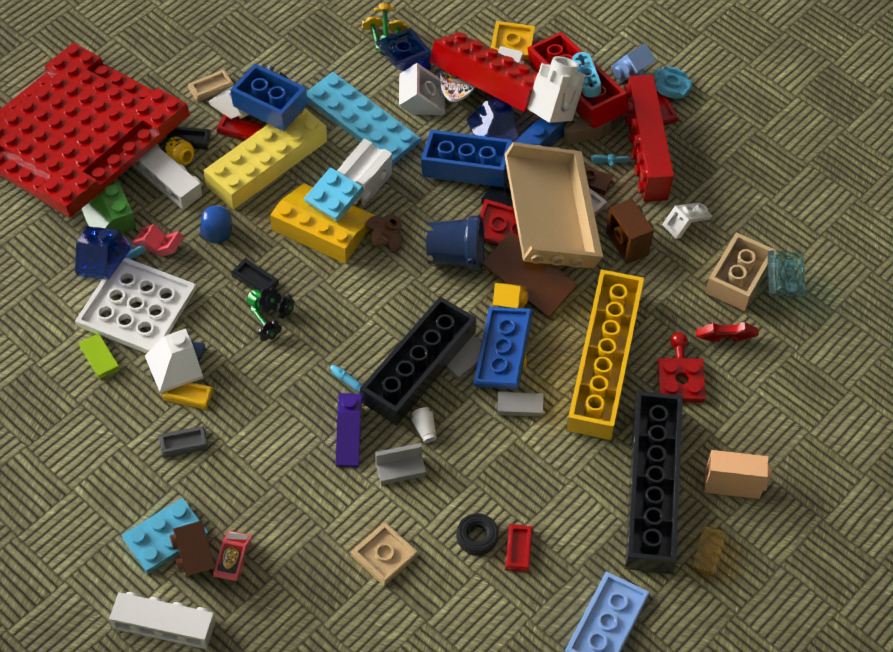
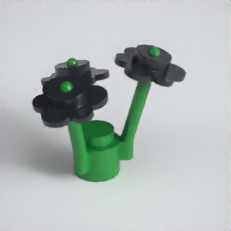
M274 287L270 289L264 288L261 291L253 289L247 296V303L251 306L250 311L256 315L262 324V328L258 331L261 341L274 339L281 332L282 327L277 320L273 322L265 321L259 310L269 312L270 310L277 309V312H279L278 317L283 319L285 316H289L294 309L295 301L292 299V295L288 294L282 297Z

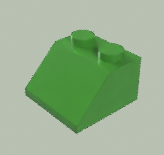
M119 181L107 186L81 209L95 242L136 228L133 212Z

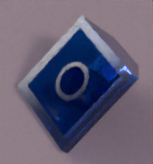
M412 28L376 41V45L395 68L405 71L418 63L427 70L431 69V63H429L431 50Z
M498 98L485 101L467 118V123L473 135L510 139L512 142L519 138L511 105Z

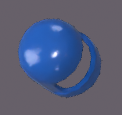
M219 205L206 208L201 216V236L212 243L226 241L232 234L230 212Z

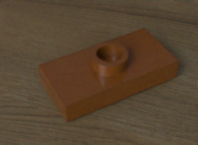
M585 166L589 188L594 192L605 195L612 182L613 175Z

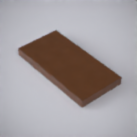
M511 231L482 263L485 268L505 284L526 286L528 302L548 318L554 314L577 287V283L552 264H535L523 261L520 240Z

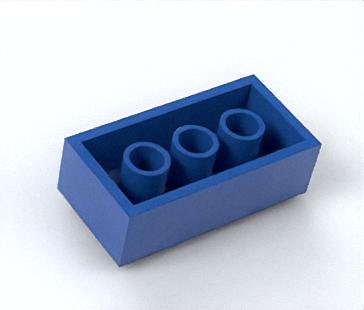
M430 129L421 157L422 177L505 187L508 173L504 154L512 144V140Z

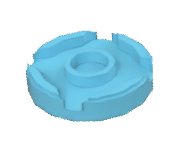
M670 66L664 67L661 70L659 68L653 74L656 90L666 97L674 99L684 98L692 88L691 79H688L686 77L687 74L678 68Z

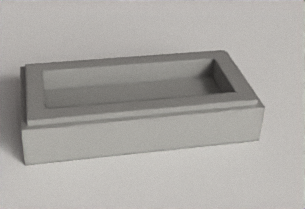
M498 392L497 415L543 417V393Z

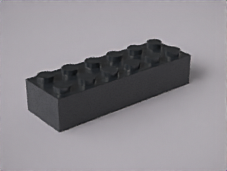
M440 296L361 386L362 404L395 425H398L476 333V317Z

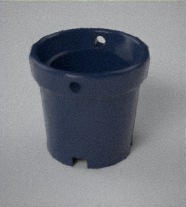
M481 215L469 216L468 219L428 223V226L433 227L432 231H427L426 254L433 257V261H428L429 265L468 268L469 271L481 272L483 269L482 263L484 262L485 246L484 224Z

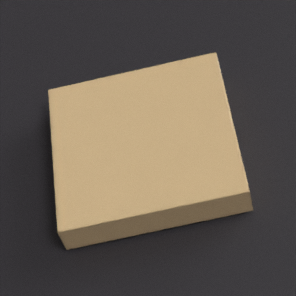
M384 522L351 551V556L385 587L418 557L419 552Z

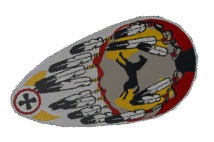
M442 69L440 75L441 90L449 101L458 102L463 100L476 88Z

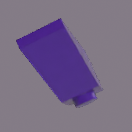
M339 393L336 467L359 468L362 394Z

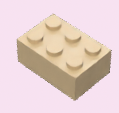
M736 232L709 277L705 293L745 311L769 270L776 250Z

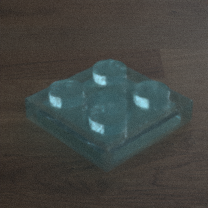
M778 250L767 251L769 295L806 297L804 254Z

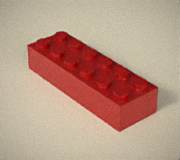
M456 32L453 35L434 40L429 63L523 112L529 110L527 107L539 72L530 69L528 65L514 61L512 57L498 53V50L484 46L481 41L473 40L462 32Z
M559 32L527 47L530 67L535 72H539L541 63L551 65L553 57L560 56L572 60L575 54L583 52L563 32ZM593 61L601 82V93L596 97H586L581 91L575 111L595 129L629 111L627 93Z
M654 75L629 76L628 84L624 86V91L627 93L629 111L625 114V125L629 126L628 141L633 146L631 148L632 160L636 161L634 172L635 176L639 177L638 193L642 194L643 202L668 200L674 173Z

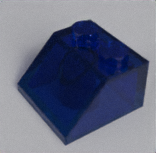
M87 226L76 241V275L105 280L111 278L131 250V246L120 230Z

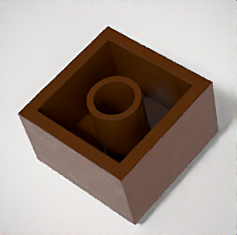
M633 199L610 207L606 234L625 263L628 264L648 256L652 245L654 227L645 218L642 208L639 205L637 206Z
M202 520L173 529V534L169 537L173 550L178 549L180 558L176 559L179 573L184 572L185 577L215 568Z

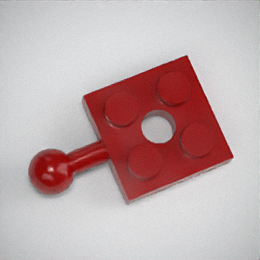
M676 332L670 338V343L675 348L676 358H658L659 393L683 396V402L705 403L703 359L685 358L684 348L688 344V338L684 333ZM682 376L687 379V383L680 384L675 378Z

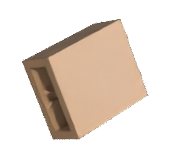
M711 450L705 470L704 493L760 499L762 491L767 490L768 480L771 479L772 466L768 465V456Z

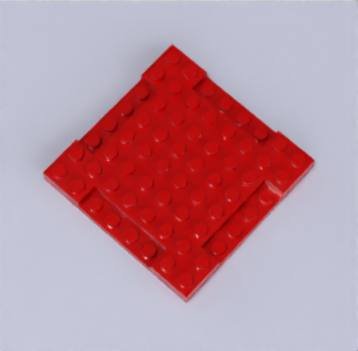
M72 43L44 66L46 69L45 74L0 109V176L67 217L72 218L188 118L190 113L187 103L159 88L152 90L103 64L101 57Z

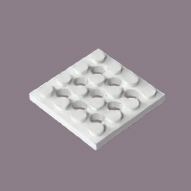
M118 255L75 320V324L77 327L95 334L99 333L100 336L147 354L164 336L170 333L196 291V284ZM124 279H133L129 284L122 283ZM147 285L153 287V288H152L151 290H149V291H142V290H141L142 287H145V286H147ZM162 294H172V296L168 299L161 298ZM115 295L123 296L120 300L115 301L111 299ZM133 303H142V305L138 308L131 307ZM156 309L162 311L156 316L150 314L151 311ZM106 311L112 313L109 317L100 316L103 312ZM122 320H131V322L127 325L120 324ZM145 326L151 328V330L146 333L139 331L142 327Z

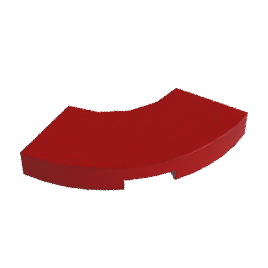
M746 322L735 325L711 323L696 330V337L713 342H720L721 338H733V342L742 341L759 335L758 328Z

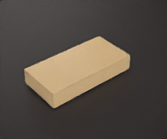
M224 69L189 83L188 89L195 100L199 102L224 92L233 86V82Z

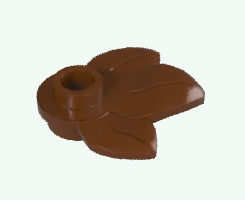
M392 214L384 217L372 216L366 221L365 226L373 230L371 235L372 246L387 244L393 253L400 249L403 242L400 234L402 224L397 216Z

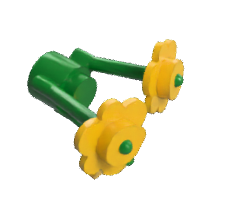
M384 2L379 4V8H374L375 12H383V21L382 18L369 17L366 21L362 22V29L372 30L376 50H379L380 54L389 55L393 54L395 49H398L399 34L409 33L410 29L409 25L401 20L390 21L388 24L387 12L396 11V8ZM383 26L384 35L380 36L379 39L376 28ZM388 29L395 31L394 39H392L391 35H388Z

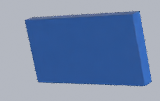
M489 307L473 382L475 387L519 389L533 317L532 309Z

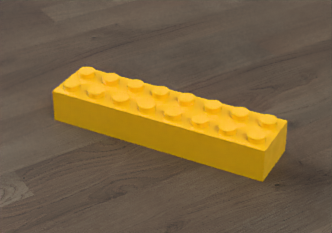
M601 269L566 431L611 440L644 281L643 277Z

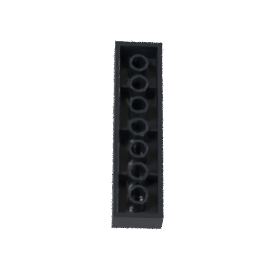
M637 391L633 413L625 569L673 574L677 553L683 396L642 391Z

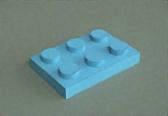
M181 498L121 536L148 575L179 555L178 549L173 550L169 537L173 534V529L198 522L199 519L185 500ZM205 529L206 536L209 537L208 532Z

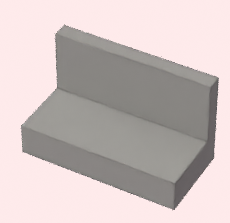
M421 443L375 452L376 469L380 485L426 476Z

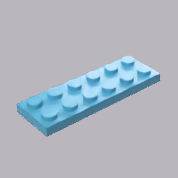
M334 72L307 91V100L311 105L358 141L362 142L363 139L372 142L378 149L390 151L392 153V165L420 143L418 135Z

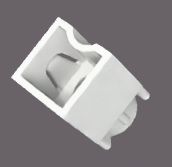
M560 56L553 57L551 65L541 63L527 109L549 123L572 121L585 79V75L577 71L578 63Z
M366 139L362 140L337 170L363 187L364 192L354 204L361 199V204L365 206L392 175V153L386 149H378L372 142Z

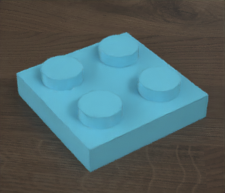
M330 167L305 196L304 200L308 205L338 223L364 192V189L358 183Z

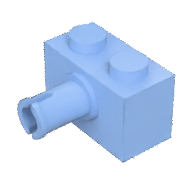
M645 43L611 65V68L613 69L614 76L622 83L629 79V76L645 75L643 72L645 71L644 68L656 60Z

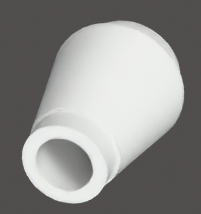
M428 407L419 408L412 412L413 418L411 421L424 443L435 441L437 437L433 412Z

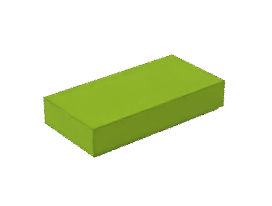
M99 333L78 343L99 380L119 370L117 362Z

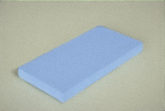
M606 571L565 652H621L650 592Z

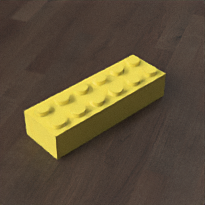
M306 108L303 109L285 131L267 124L204 169L205 184L234 210L327 142L326 125Z

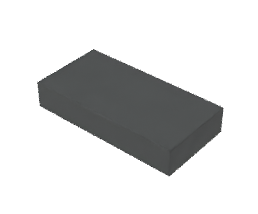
M204 426L158 435L163 458L208 449Z

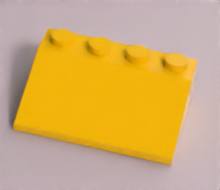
M303 183L284 197L270 214L272 231L346 264L370 230L365 226L366 221L376 215L352 205L337 223L305 202V196L313 187Z

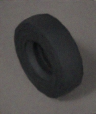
M474 513L467 515L457 526L456 538L458 544L463 551L471 555L480 556L487 554L494 549L498 542L499 530L497 524L491 517L485 514ZM481 527L486 531L487 536L483 541H473L468 535L470 529Z

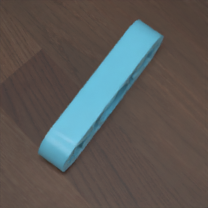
M585 52L575 54L572 60L579 65L577 71L582 74H591L585 76L582 85L584 96H598L601 93V82L591 56Z

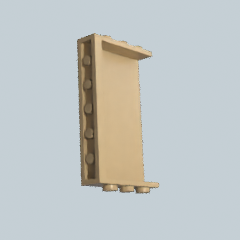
M512 142L504 156L523 261L535 264L545 263L555 266L564 265L574 268L594 269L603 258L582 151Z

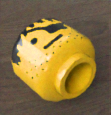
M178 136L168 139L163 146V151L179 165L185 166L193 159V146Z

